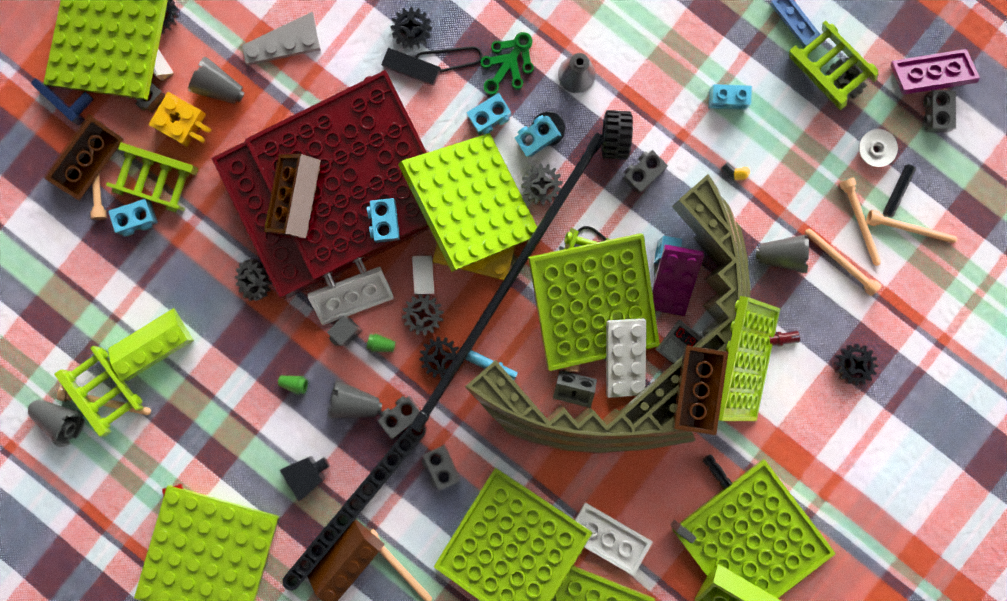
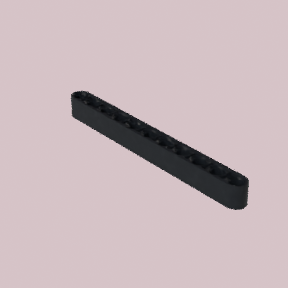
M426 424L421 435H416L410 426L406 429L287 572L282 582L285 589L292 591L301 585L427 432ZM404 439L410 442L408 450H404L400 445ZM389 455L397 456L398 463L395 465L391 464L388 461ZM383 470L385 472V479L377 478L376 471ZM364 485H370L373 488V493L366 494L364 492ZM352 500H357L360 502L359 509H354L352 507ZM340 515L347 517V524H342L339 521ZM327 530H332L335 533L334 539L327 537ZM315 545L322 547V554H317L314 551ZM303 560L309 562V569L303 568L301 564ZM289 576H295L297 578V583H291L289 581Z

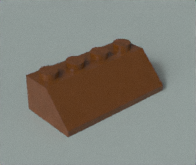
M89 114L45 173L44 179L79 201L124 138ZM92 140L94 141V147L90 145ZM89 148L94 150L93 157L89 152Z
M279 154L264 232L295 238H306L309 230L310 214L313 210L312 204L314 194L316 193L321 160L303 154Z
M684 346L672 428L717 435L728 352Z
M355 519L307 576L316 596L321 601H338L379 553L385 543Z

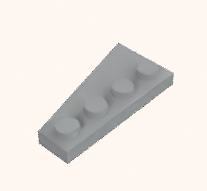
M313 12L242 45L246 64L253 65L321 50Z

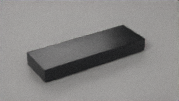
M389 47L381 64L382 67L433 86L441 70V67Z

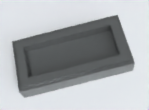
M675 519L670 524L688 542L693 543L697 537Z

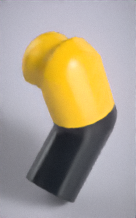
M729 162L721 167L732 180H745L750 174L748 167L734 169Z

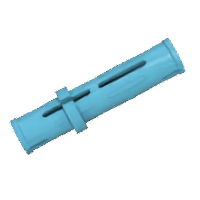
M473 350L469 352L465 359L484 369L494 362ZM499 362L511 378L515 380L518 372L503 366V363Z

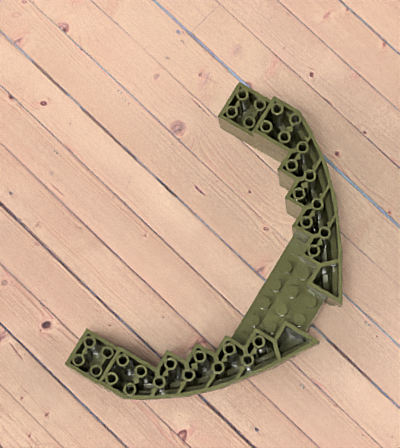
M707 174L671 207L696 234L693 239L718 266L704 279L716 292L703 305L715 321L701 332L704 337L693 347L726 352L727 343L731 341L732 336L730 331L733 320L735 321L737 313L735 312L736 301L739 300L740 296L750 298L748 258L741 226L736 222L730 206L721 196L714 181ZM682 357L620 411L614 409L604 419H601L589 407L583 410L576 418H573L562 405L546 417L497 360L492 362L465 386L510 435L531 443L564 451L587 453L639 451L684 444L696 440L691 431L672 428Z

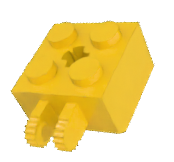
M169 92L165 95L148 124L188 147L192 138L202 143L205 142L202 136L195 134L198 128L208 133L212 130L202 124L206 116L203 111Z

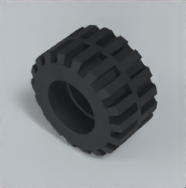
M606 111L602 127L604 142L601 145V154L603 159H628L633 135V116L631 111Z

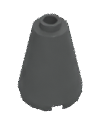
M577 53L566 58L558 70V79L561 86L571 93L587 91L594 83L596 76L592 62L583 53Z
M203 57L198 64L201 67L194 71L188 91L235 104L237 101L241 102L245 94L242 91L243 87L209 58Z
M808 235L761 243L760 247H756V259H760V263L807 273L808 265H806V262L809 259Z
M335 380L330 397L331 407H328L327 418L376 417V414L381 413L382 403L379 402L378 397L340 380Z
M40 399L33 401L28 407L29 417L58 447L69 445V440L72 437L76 439L83 429L85 419L82 418L84 415L79 411Z

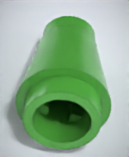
M376 333L374 335L369 334L366 349L371 350V352H393L396 341Z
M281 375L278 379V386L298 395L305 394L308 388V379H305L304 376Z

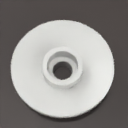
M874 129L862 137L859 144V152L862 159L868 165L883 167L895 159L898 145L891 133L883 129ZM874 146L878 148V153L874 152Z

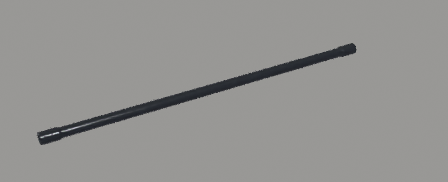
M595 133L586 151L447 371L412 422L410 427L416 431L421 432L431 412L521 272L528 257L533 253L594 154L597 153L603 144V135Z

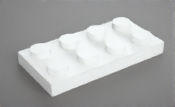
M381 267L337 282L335 287L333 285L332 288L326 286L307 293L308 299L322 325L336 321L343 315L349 316L394 299Z
M644 318L606 321V396L608 398L637 396L645 389L646 320Z
M585 502L575 520L594 533L584 548L634 576L653 542Z

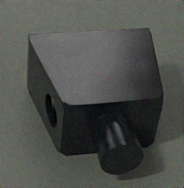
M310 456L290 464L279 471L298 501H301L326 479L322 471L329 468L330 464L325 457L315 462L314 458Z

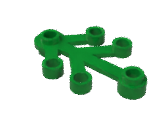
M520 32L513 40L494 41L492 43L491 49L495 54L501 53L502 49H514L510 54L494 57L484 56L481 59V66L484 69H489L492 65L503 63L494 78L485 81L484 92L487 95L493 96L498 93V84L510 67L513 77L512 87L515 90H520L523 87L517 57L522 53L524 61L522 70L527 75L531 74L534 70V65L531 63L529 49L533 43L530 34ZM526 40L527 43L525 45H521L520 41ZM494 45H500L501 48L495 50L493 47ZM489 60L490 64L484 65L483 61ZM529 65L532 69L526 71L525 66ZM520 81L521 85L515 86L514 82ZM494 86L495 90L489 91L488 87Z

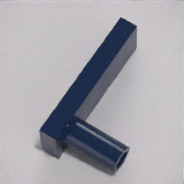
M35 78L30 83L71 122L79 126L84 121L79 115L94 100L92 96L84 92L71 106H68L44 82Z

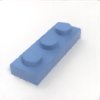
M772 0L770 2L772 8L803 48L821 35L794 0Z

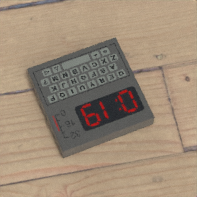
M678 320L656 348V351L674 364L683 356L684 346H694L702 337L683 321Z

